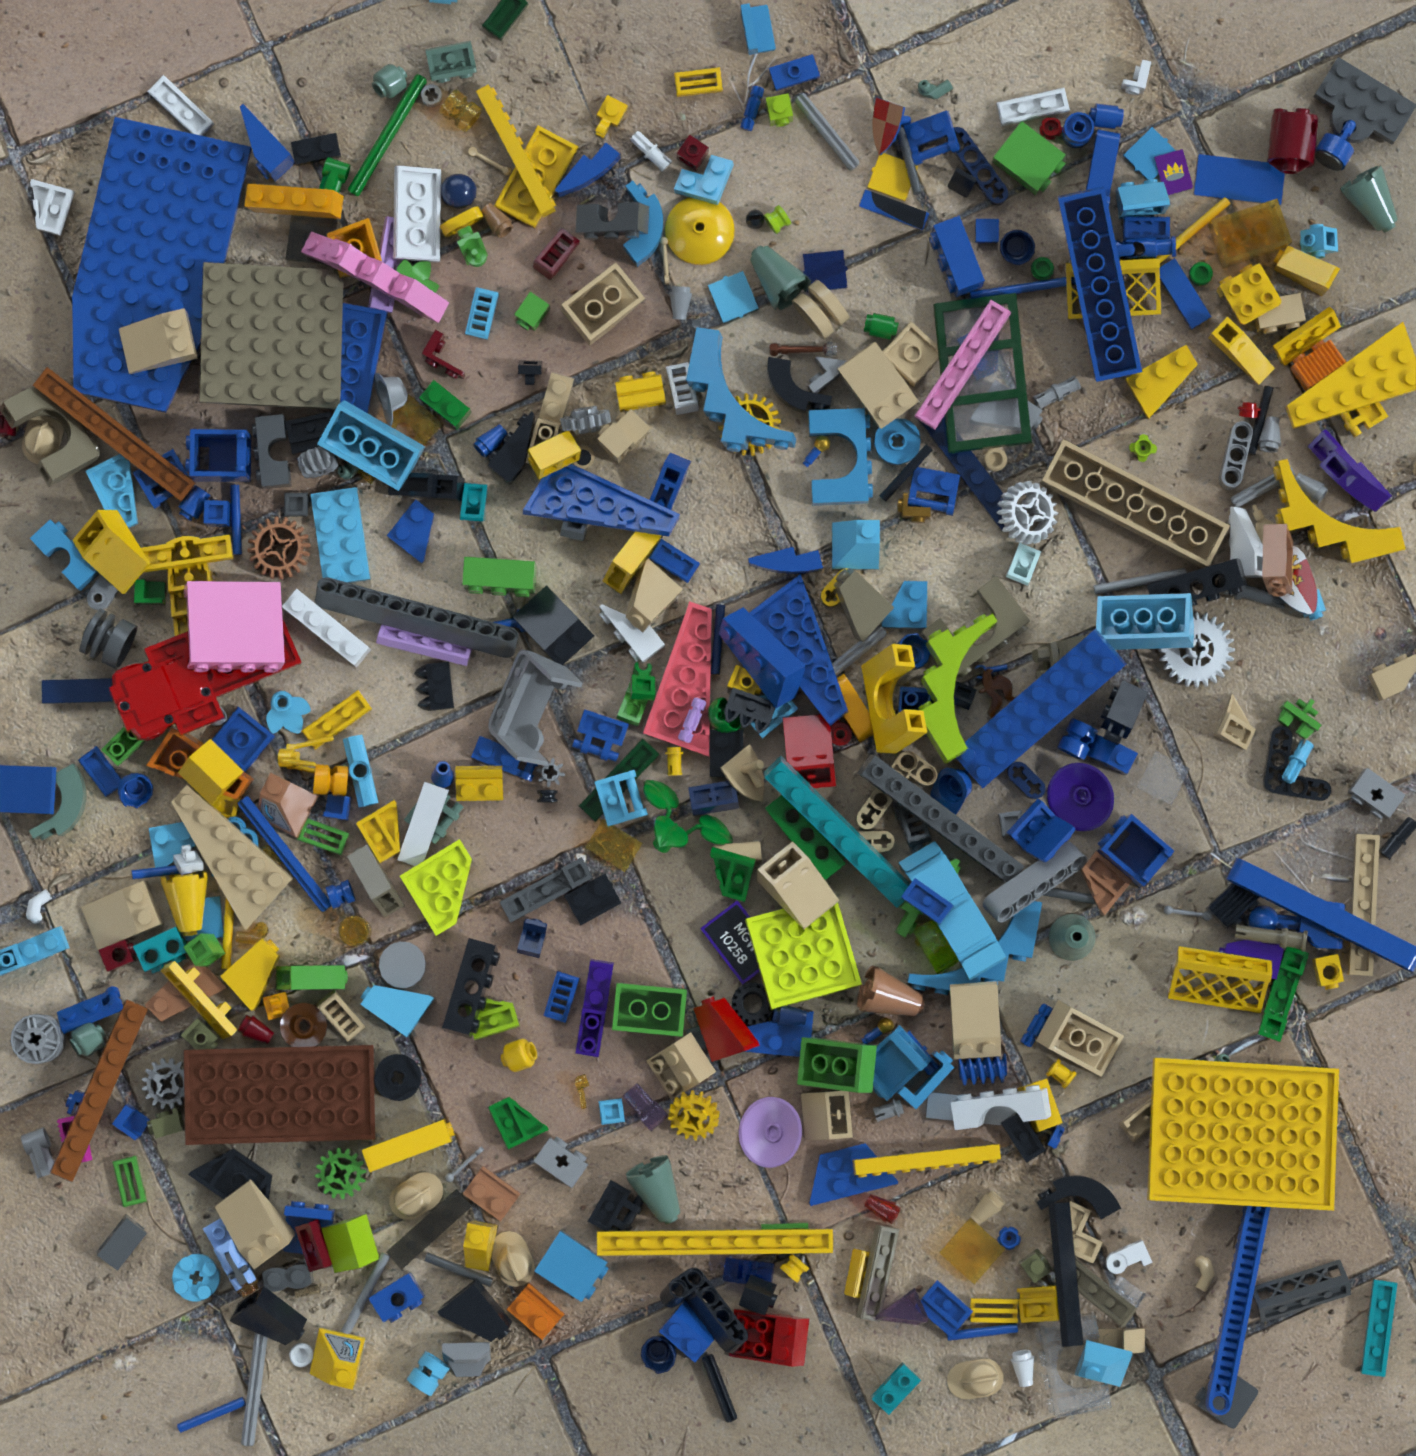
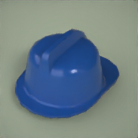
M948 767L942 769L931 789L930 796L956 815L972 791V782L968 776L969 772Z

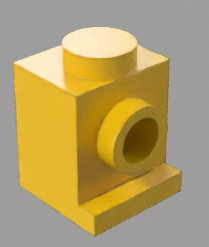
M736 665L727 688L732 690L734 687L753 695H759L761 689L745 668ZM744 678L751 680L749 686L743 685L742 680Z

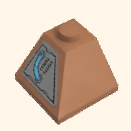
M270 772L260 792L258 809L270 825L298 838L318 796Z

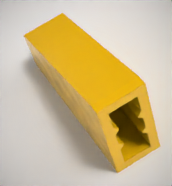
M443 1119L362 1150L369 1172L450 1143L453 1141L452 1136H455L451 1122L446 1123V1120Z

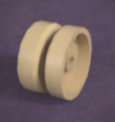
M815 280L808 286L810 297L800 293L792 300V303L810 328L825 340L834 332L831 322L837 326H842L850 317L837 297L822 282Z

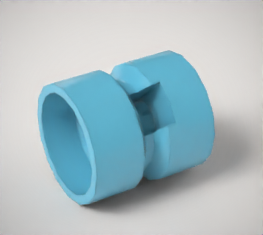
M425 1351L418 1361L419 1367L413 1368L407 1377V1381L423 1393L432 1396L439 1385L438 1379H443L450 1367L433 1354ZM428 1369L432 1371L431 1375L426 1372Z

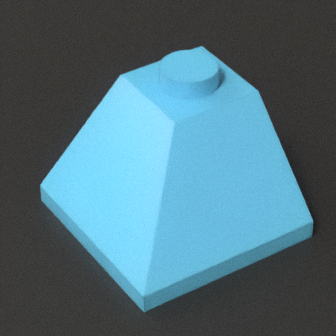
M880 520L833 522L832 569H879Z
M1086 1340L1075 1375L1120 1387L1131 1360L1132 1352Z

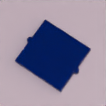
M843 250L803 254L805 269L803 273L809 277L811 284L815 280H819L829 290L848 288L846 278L848 268L845 266Z

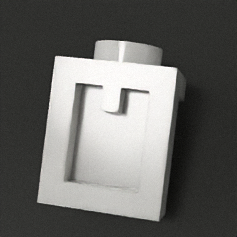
M1142 60L1141 65L1135 67L1133 79L1137 80V82L1123 79L1121 89H1125L1126 93L1132 95L1144 93L1151 61Z

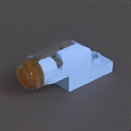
M221 1218L203 1228L214 1248V1253L235 1291L244 1298L260 1289L250 1264L238 1251Z

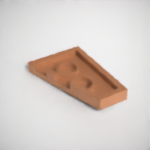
M191 959L182 967L184 972L193 967L198 970L200 974L194 980V983L208 998L228 988L208 967L195 966ZM170 981L145 1004L161 1022L192 1006Z

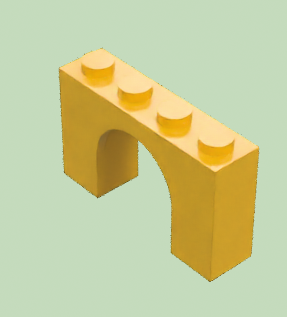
M901 644L889 645L861 665L876 751L880 753L896 754L927 733L924 711L904 709L895 714L893 708V692L897 681L915 668L912 646Z

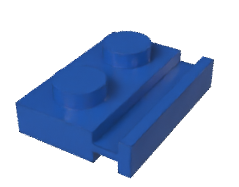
M938 1280L915 1305L916 1308L950 1337L955 1334L974 1312Z

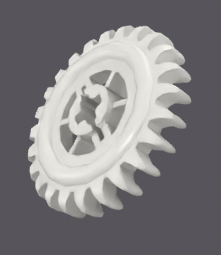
M1196 611L1193 616V647L1196 646L1197 642L1198 647L1203 650L1198 654V657L1196 651H1192L1191 648L1185 649L1186 655L1183 657L1180 656V648H1160L1158 651L1165 653V656L1159 660L1167 661L1163 670H1172L1169 674L1170 678L1177 675V683L1185 679L1186 687L1193 681L1195 688H1198L1200 681L1205 687H1208V679L1213 683H1217L1215 675L1222 678L1225 676L1221 669L1230 670V666L1226 664V661L1234 660L1228 653L1234 652L1235 648L1228 647V644L1232 643L1234 639H1226L1230 630H1221L1224 622L1215 625L1216 616L1208 621V613H1204L1200 619ZM1201 634L1209 638L1210 641L1206 643V641L1201 639ZM1212 643L1213 646L1212 657L1209 654H1207L1209 650L1208 644ZM1186 657L1191 659L1192 666L1185 663L1183 659ZM1202 658L1210 659L1209 663L1201 666Z

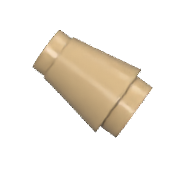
M991 1190L989 1193L986 1192L970 1216L980 1225L1001 1211L1005 1202L996 1192Z

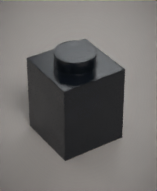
M750 1275L739 1306L765 1316L768 1307L773 1308L778 1295L774 1294L777 1285Z

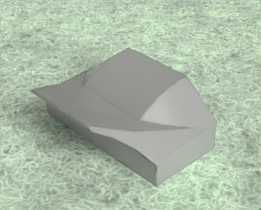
M490 1342L443 1343V1360L450 1366L456 1377L481 1376L485 1365L491 1360Z

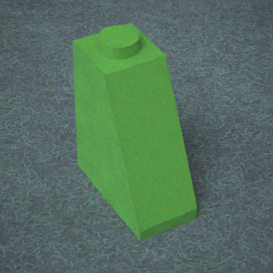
M345 965L276 966V990L345 989V984L348 981Z

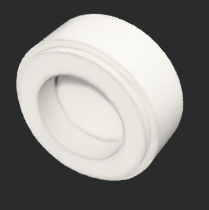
M298 1343L291 1348L289 1357L295 1366L305 1367L311 1363L314 1352L310 1345Z

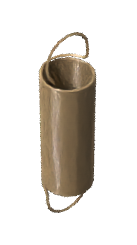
M320 1284L300 1289H291L294 1290L296 1298L323 1293L319 1290Z

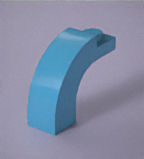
M632 180L625 185L626 191L634 202H640L649 206L648 234L639 235V238L635 239L631 238L623 244V249L638 267L651 257L659 245L663 234V213L656 195L652 194L646 198L645 196L648 194L640 183L636 185Z

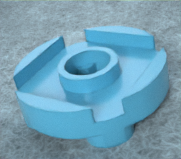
M197 1253L182 1258L173 1270L172 1282L174 1289L182 1298L189 1301L197 1302L207 1299L218 1289L220 1271L209 1256ZM195 1271H199V1276L203 1277V1280L198 1281L197 1284H194L193 1280L190 1279V1274H194Z

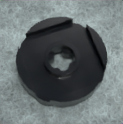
M393 1054L387 1056L378 1064L374 1083L378 1092L385 1098L403 1101L409 1099L417 1092L421 1085L422 1074L415 1060L407 1055ZM397 1071L399 1074H404L402 1084L398 1082L393 1083L391 1079L394 1077L393 1072Z

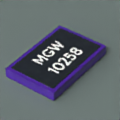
M737 900L700 929L743 985L760 970L745 919L750 918V916Z

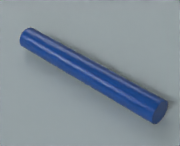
M230 485L233 555H242L239 485Z
M175 865L131 870L132 880L180 874Z
M1017 1323L957 1330L952 1337L947 1335V1339L952 1341L1018 1333Z
M240 1397L177 1424L178 1430L182 1433L246 1406L245 1399Z

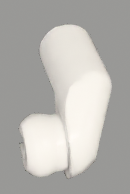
M47 889L31 898L28 902L26 917L34 924L42 920L41 906L52 899Z

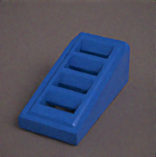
M557 971L543 1016L566 1023L580 978ZM563 980L573 983L572 988L559 984V981ZM561 989L570 992L569 997L556 993V990ZM554 997L567 1001L566 1006L553 1002ZM551 1006L565 1010L564 1014L550 1011Z

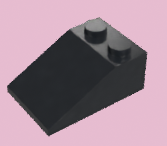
M547 585L512 616L554 662L564 665L594 637L592 632Z

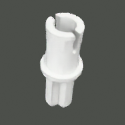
M637 131L631 137V142L645 154L644 158L652 161L661 172L672 162L671 159L661 152L657 144L653 145L641 132Z

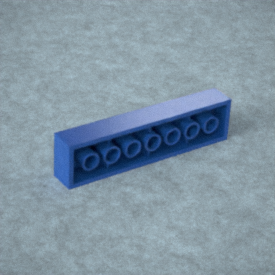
M1102 186L1057 196L1095 380L1099 382L1140 373L1142 368L1105 188Z
M1097 629L1093 630L966 740L965 744L968 749L965 753L956 757L957 760L977 783L984 788L1127 663Z

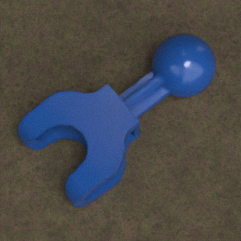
M1329 902V903H1331V904H1333V905H1335V906H1337V907H1339V908L1345 910V904H1343V903H1337V902ZM1266 905L1256 907L1249 915L1250 927L1272 930L1288 928L1302 933L1305 930L1308 931L1307 941L1315 948H1343V940L1341 938L1328 935L1325 929L1299 916L1280 915L1273 908Z

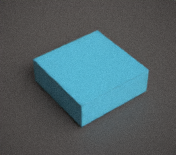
M622 1098L599 1101L602 1125L625 1122Z

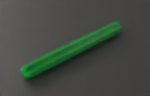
M415 75L348 187V192L358 197L426 85L427 79L422 75Z

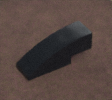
M410 473L399 491L389 486L388 495L431 500L462 501L465 478L454 475H436L433 473Z

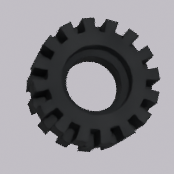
M755 982L743 984L735 991L732 997V1008L746 1024H760L767 1020L772 1013L764 985ZM750 994L758 995L762 1001L761 1009L755 1013L746 1011L743 1006L745 997Z

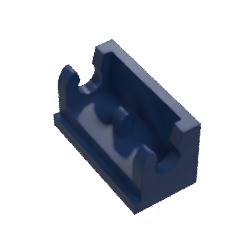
M729 781L688 787L693 816L739 809L736 789Z

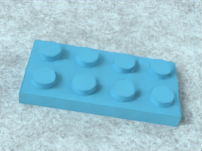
M357 487L310 494L322 577L347 583L371 580Z

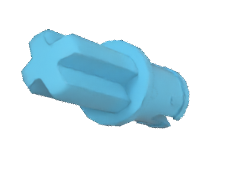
M1301 739L1294 754L1289 756L1290 762L1282 775V779L1287 783H1294L1301 769L1305 768L1306 759L1314 747L1310 741Z

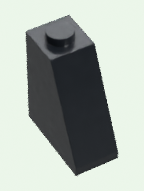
M477 1278L441 1305L437 1311L441 1317L490 1342L495 1338L501 1340L510 1332L508 1328L512 1321Z
M263 1286L238 1303L230 1321L238 1326L287 1345L293 1340L297 1341L302 1337L305 1332L303 1327L307 1319Z

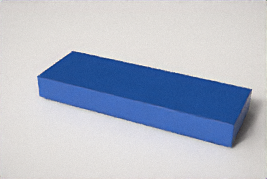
M1174 258L1160 267V281L1190 329L1192 330L1210 319L1212 316L1177 260Z

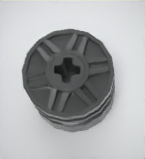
M100 608L85 628L79 652L85 655L90 652V657L95 659L103 651L102 663L118 669L133 644L138 626L122 619L115 627L116 616L110 614L107 617V611Z

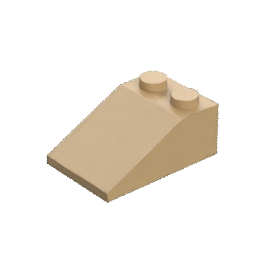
M614 263L561 304V311L586 343L591 346L643 302L645 298L619 265Z
M185 308L162 313L119 328L129 374L198 359L189 316Z
M875 341L837 368L861 406L865 408V412L870 415L873 424L880 429L919 402Z
M147 881L138 882L81 907L98 951L124 939H130L164 925Z
M997 981L950 984L951 1038L954 1059L1001 1056Z
M1058 1000L1036 1041L1102 1077L1124 1035Z
M251 1179L215 1206L238 1251L253 1269H256L287 1246L296 1233Z

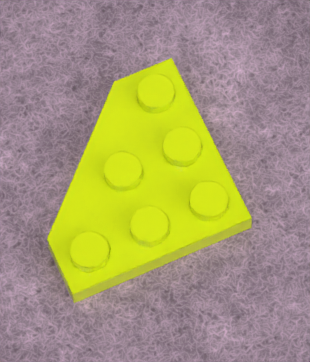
M460 839L400 875V878L436 936L457 924L472 858Z

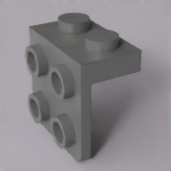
M1237 1375L1230 1410L1224 1415L1214 1417L1228 1427L1236 1428L1257 1397L1258 1390ZM1207 1383L1205 1388L1202 1386L1197 1392L1195 1404L1209 1413L1206 1408ZM1215 1397L1213 1399V1407L1217 1410H1222L1224 1408V1400L1221 1397Z

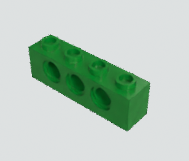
M783 795L779 796L765 808L791 842L793 841L811 860L824 880L846 864L843 861L845 857L836 848L834 849L829 841ZM789 810L798 812L799 820L797 822L790 823L786 820L785 815ZM804 828L811 829L814 833L813 839L811 841L802 840L800 837L801 830ZM820 846L828 850V857L824 860H820L815 856V850Z

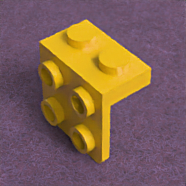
M1260 263L1252 266V264L1245 266L1239 270L1241 274L1234 278L1231 275L1219 282L1220 285L1216 290L1220 298L1225 296L1242 325L1248 324L1281 304V298Z

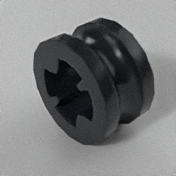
M537 790V794L540 796L537 799L538 803L558 802V799L555 798L558 790Z

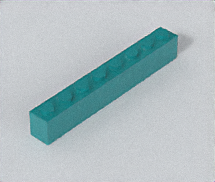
M782 756L777 758L764 771V778L896 908L904 902L901 896L911 883Z

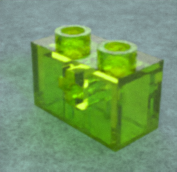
M930 920L913 930L926 958L937 974L959 962L936 922Z

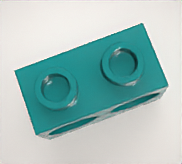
M177 927L133 946L144 972L151 971L152 974L159 972L164 967V964L175 961L179 963L187 959L185 956L187 952L184 949L186 942L182 933L178 932ZM171 940H176L179 943V949L176 953H171L168 950V943ZM152 949L158 955L154 963L148 962L146 958L147 952Z
M902 1362L871 1395V1399L890 1415L919 1384L921 1379Z

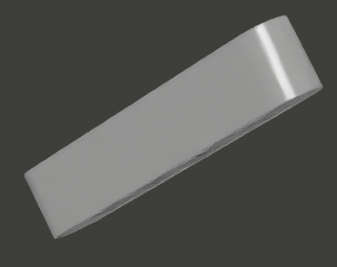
M1065 842L1056 851L1053 858L1047 862L1038 860L990 893L983 902V908L998 922H1005L1079 871L1085 865L1087 857L1071 842Z

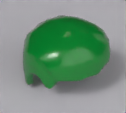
M723 697L716 698L709 705L708 719L710 725L721 733L737 731L741 726L740 716L727 723L725 708L728 701Z

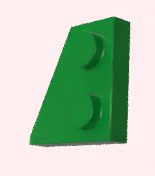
M712 847L710 857L713 858L716 866L715 873L720 881L719 887L722 896L745 902L756 859Z
M507 1097L487 1107L507 1150L549 1130L545 1124L537 1120L526 1109H523L511 1097Z

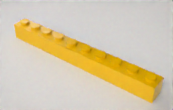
M487 84L476 90L541 215L544 218L555 212L554 206L556 204L553 198L550 199L547 194L550 192L546 185H542L543 179L539 173L536 174L534 162L529 161L528 157L530 155L527 149L522 148L521 145L524 143L520 136H516L515 132L517 130L513 124L510 125L508 113L503 112L502 108L504 106L501 100L496 99L497 93L494 87L491 88Z
M991 1144L852 1160L854 1175H858V1178L867 1177V1174L871 1173L873 1176L881 1175V1172L896 1174L898 1170L905 1173L910 1172V1169L923 1171L925 1167L939 1169V1166L945 1165V1168L954 1167V1164L968 1166L970 1162H974V1165L983 1164V1161L995 1163L997 1159H1001L1000 1145Z

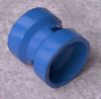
M349 880L342 881L337 886L330 885L326 887L333 909L340 907L342 903L356 901Z

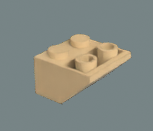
M691 1032L646 1060L671 1100L716 1072Z
M835 1090L801 1093L805 1141L853 1138L848 1091Z

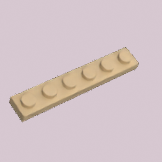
M1355 834L1351 914L1375 925L1380 835ZM1350 942L1348 975L1373 976L1374 954Z

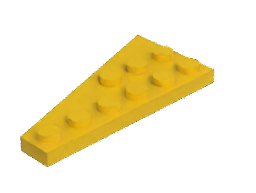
M1404 322L1397 325L1289 403L1285 408L1292 428L1295 429L1358 408L1415 392L1416 357Z

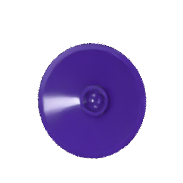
M1071 763L1060 768L1052 776L1047 789V800L1049 808L1055 816L1073 825L1076 831H1090L1103 825L1110 817L1114 807V792L1108 778L1099 769L1085 763Z

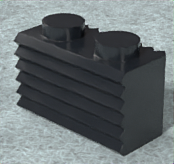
M1231 883L1206 909L1225 929L1230 926L1235 928L1243 920L1241 915L1246 910L1251 912L1260 904L1258 901L1260 897Z

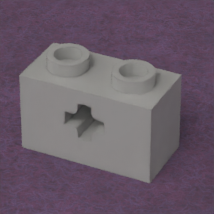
M1368 768L1362 770L1348 790L1354 802L1361 806L1366 804L1371 808L1370 813L1379 819L1383 817L1385 819L1390 818L1405 797L1404 793ZM1378 790V797L1380 799L1372 800L1373 795L1370 792Z
M556 1136L555 1139L550 1137L534 1159V1162L573 1188L588 1166V1163L585 1162L587 1157L577 1150L574 1153L566 1148L568 1144ZM566 1155V1161L569 1163L568 1166L565 1164L561 1167L558 1166L559 1160L556 1157Z

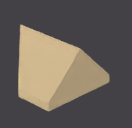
M1232 693L1213 736L1247 750L1256 729L1251 726Z

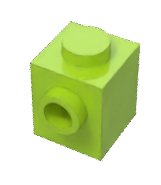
M789 93L766 98L765 104L770 126L783 127L789 125V122H793Z

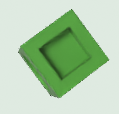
M529 292L514 314L518 320L516 323L527 331L529 328L535 331L549 311L550 305L532 292Z
M200 933L184 946L195 966L208 967L225 954L214 934Z

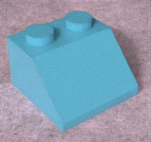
M1151 179L1144 181V184L1135 185L1134 182L1120 184L1121 187H1118L1115 191L1119 219H1123L1124 216L1140 217L1165 214L1170 201L1164 182Z

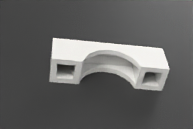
M298 589L283 604L282 607L356 668L371 651L366 644Z
M1039 1085L1025 1087L1026 1091L1017 1092V1088H1008L1002 1090V1094H994V1091L980 1092L978 1097H971V1093L957 1095V1099L951 1102L955 1130L977 1128L983 1125L987 1112L994 1106H1006L1018 1113L1023 1122L1047 1119L1051 1117L1047 1088L1040 1089Z

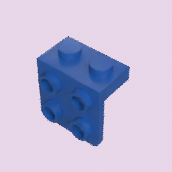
M1037 799L1008 830L1007 834L1023 851L1042 862H1047L1071 838L1075 828L1070 823L1055 816L1043 801Z
M291 1201V1205L285 1206L284 1215L286 1216V1222L296 1232L295 1227L317 1219L321 1227L333 1224L335 1209H329L327 1204L315 1203V1207L305 1206V1202ZM295 1233L291 1242L283 1248L285 1252L303 1254L297 1233Z

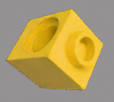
M1338 954L1312 959L1318 986H1324L1325 990L1338 988V983L1344 982ZM1326 966H1331L1334 970V975L1331 979H1326L1323 975V969Z

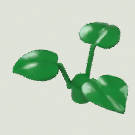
M655 780L643 782V791L648 802L656 808L666 809V815L658 816L654 821L655 839L653 840V845L658 851L668 853L672 847H684L688 843V835L695 830H700L701 836L711 843L719 845L733 843V838L724 823L710 815L701 816L699 824L685 832L683 828L669 818L672 811L671 808L679 806L676 793L662 782Z

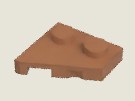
M1097 851L1094 852L1080 870L1102 916L1106 915L1132 882L1128 876Z

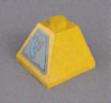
M319 1328L309 1374L329 1385L353 1390L357 1380L365 1337Z

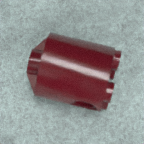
M1277 108L1273 111L1267 161L1281 173L1298 174L1303 169L1314 165L1318 118L1317 115L1309 114V109L1297 108L1295 112H1288L1286 109Z

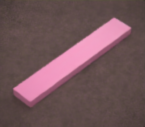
M992 300L989 301L916 413V419L934 430L937 428L1011 314L1009 310Z

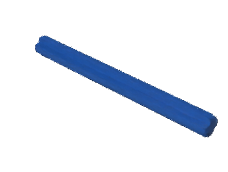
M248 796L242 798L237 803L239 808L321 912L332 906L330 900Z

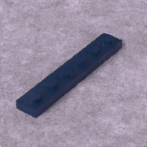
M945 416L935 430L919 421L1001 532H1003L1004 523H998L1002 519V515L997 514L998 510H1002L998 503L1003 501L1001 496L1003 492L973 452L948 453ZM956 431L957 441H964Z

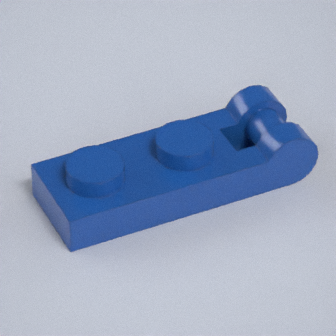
M479 736L471 758L490 766H502L503 771L532 782L534 777L532 774L535 766L538 767L539 765L527 762L524 771L517 769L520 761L516 760L501 744Z
M115 986L109 987L105 993L58 1011L57 1015L62 1032L66 1034L86 1023H93L120 1012L123 1009L122 1000L119 999V989Z

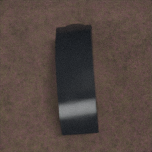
M1066 1175L1051 1180L1055 1189L1051 1191L1048 1188L1038 1194L1039 1199L1035 1200L1038 1208L1043 1210L1048 1207V1204L1055 1203L1064 1197L1080 1196L1091 1204L1100 1220L1121 1209L1117 1199L1108 1188L1092 1178L1081 1175Z

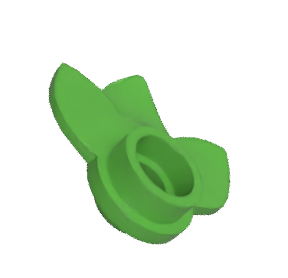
M404 259L397 266L396 271L400 274L416 279L433 292L438 290L439 285L429 280L431 263L429 261H419L412 266Z

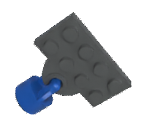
M1338 57L1313 96L1333 109L1330 115V127H1332L1335 133L1324 134L1316 147L1315 158L1323 166L1339 171L1345 168L1354 153L1350 143L1359 144L1367 140L1373 133L1393 145L1416 108V104Z

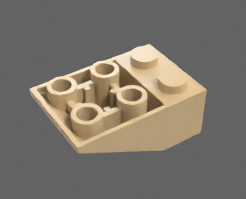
M793 841L757 869V882L803 929L807 928L839 902V899L811 860Z

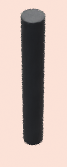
M1264 387L1259 405L1261 411H1258V417L1254 423L1248 454L1256 455L1273 387Z
M926 444L879 496L884 501H887L933 449Z

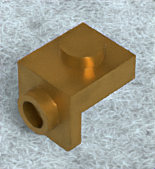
M903 493L902 498H898L897 512H902L901 518L911 519L912 523H925V519H930L931 507H908V493Z

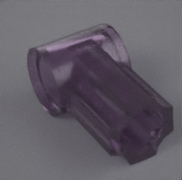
M638 1083L623 1095L626 1102L638 1113L639 1119L651 1132L668 1118V1114L656 1101H653Z

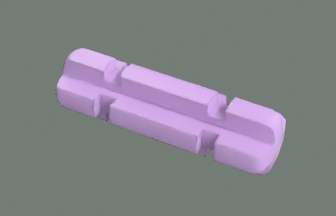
M700 698L693 699L691 704L693 708L692 710L689 709L682 726L684 730H681L678 739L683 742H691L694 736L692 732L696 731L702 716L701 710L704 711L706 707V701Z

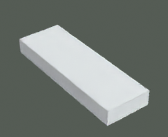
M164 75L147 91L191 134L203 136L214 125V122Z
M1065 88L997 102L996 104L1001 127L1020 123L1021 121L1025 122L1061 114L1070 110Z

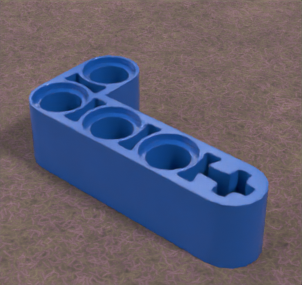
M1097 129L1086 190L1104 186L1109 207V196L1120 133Z

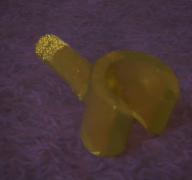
M583 1074L575 1078V1086L578 1090L581 1109L587 1108L583 1088L590 1086L586 1075Z

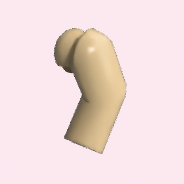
M1198 1256L1195 1260V1266L1200 1268L1201 1277L1195 1287L1206 1292L1215 1276L1212 1261L1208 1257Z

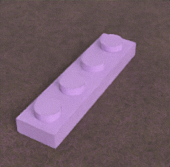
M387 216L384 221L379 252L382 262L396 270L402 260L393 259L394 218ZM372 287L368 308L385 310L387 313H392L395 299Z
M381 625L376 641L377 644L467 666L472 652L470 648Z

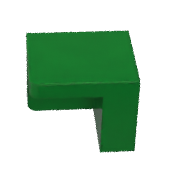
M143 579L135 581V604L165 605V582L145 581Z

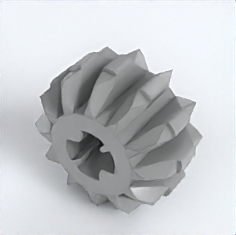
M321 446L309 449L301 453L297 458L299 470L304 478L314 479L328 475V473L333 472L338 467L337 456Z

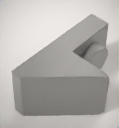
M815 357L816 363L823 370L824 374L822 375L819 372L809 380L811 384L808 385V390L811 393L820 392L841 376L837 368L847 361Z

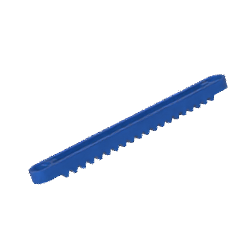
M1244 1206L1242 1210L1243 1215L1235 1245L1234 1261L1231 1265L1232 1270L1226 1291L1227 1296L1224 1300L1225 1306L1222 1310L1223 1316L1220 1320L1221 1326L1219 1327L1206 1397V1408L1214 1416L1226 1414L1232 1406L1271 1207ZM1215 1397H1221L1224 1400V1408L1222 1410H1217L1213 1407V1399Z

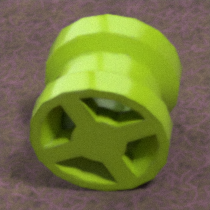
M777 205L773 212L763 215L765 221L775 234H778L782 227L792 224L780 205Z

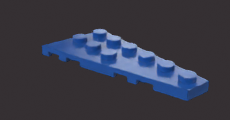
M800 574L749 613L806 666L799 687L830 726L848 713V709Z

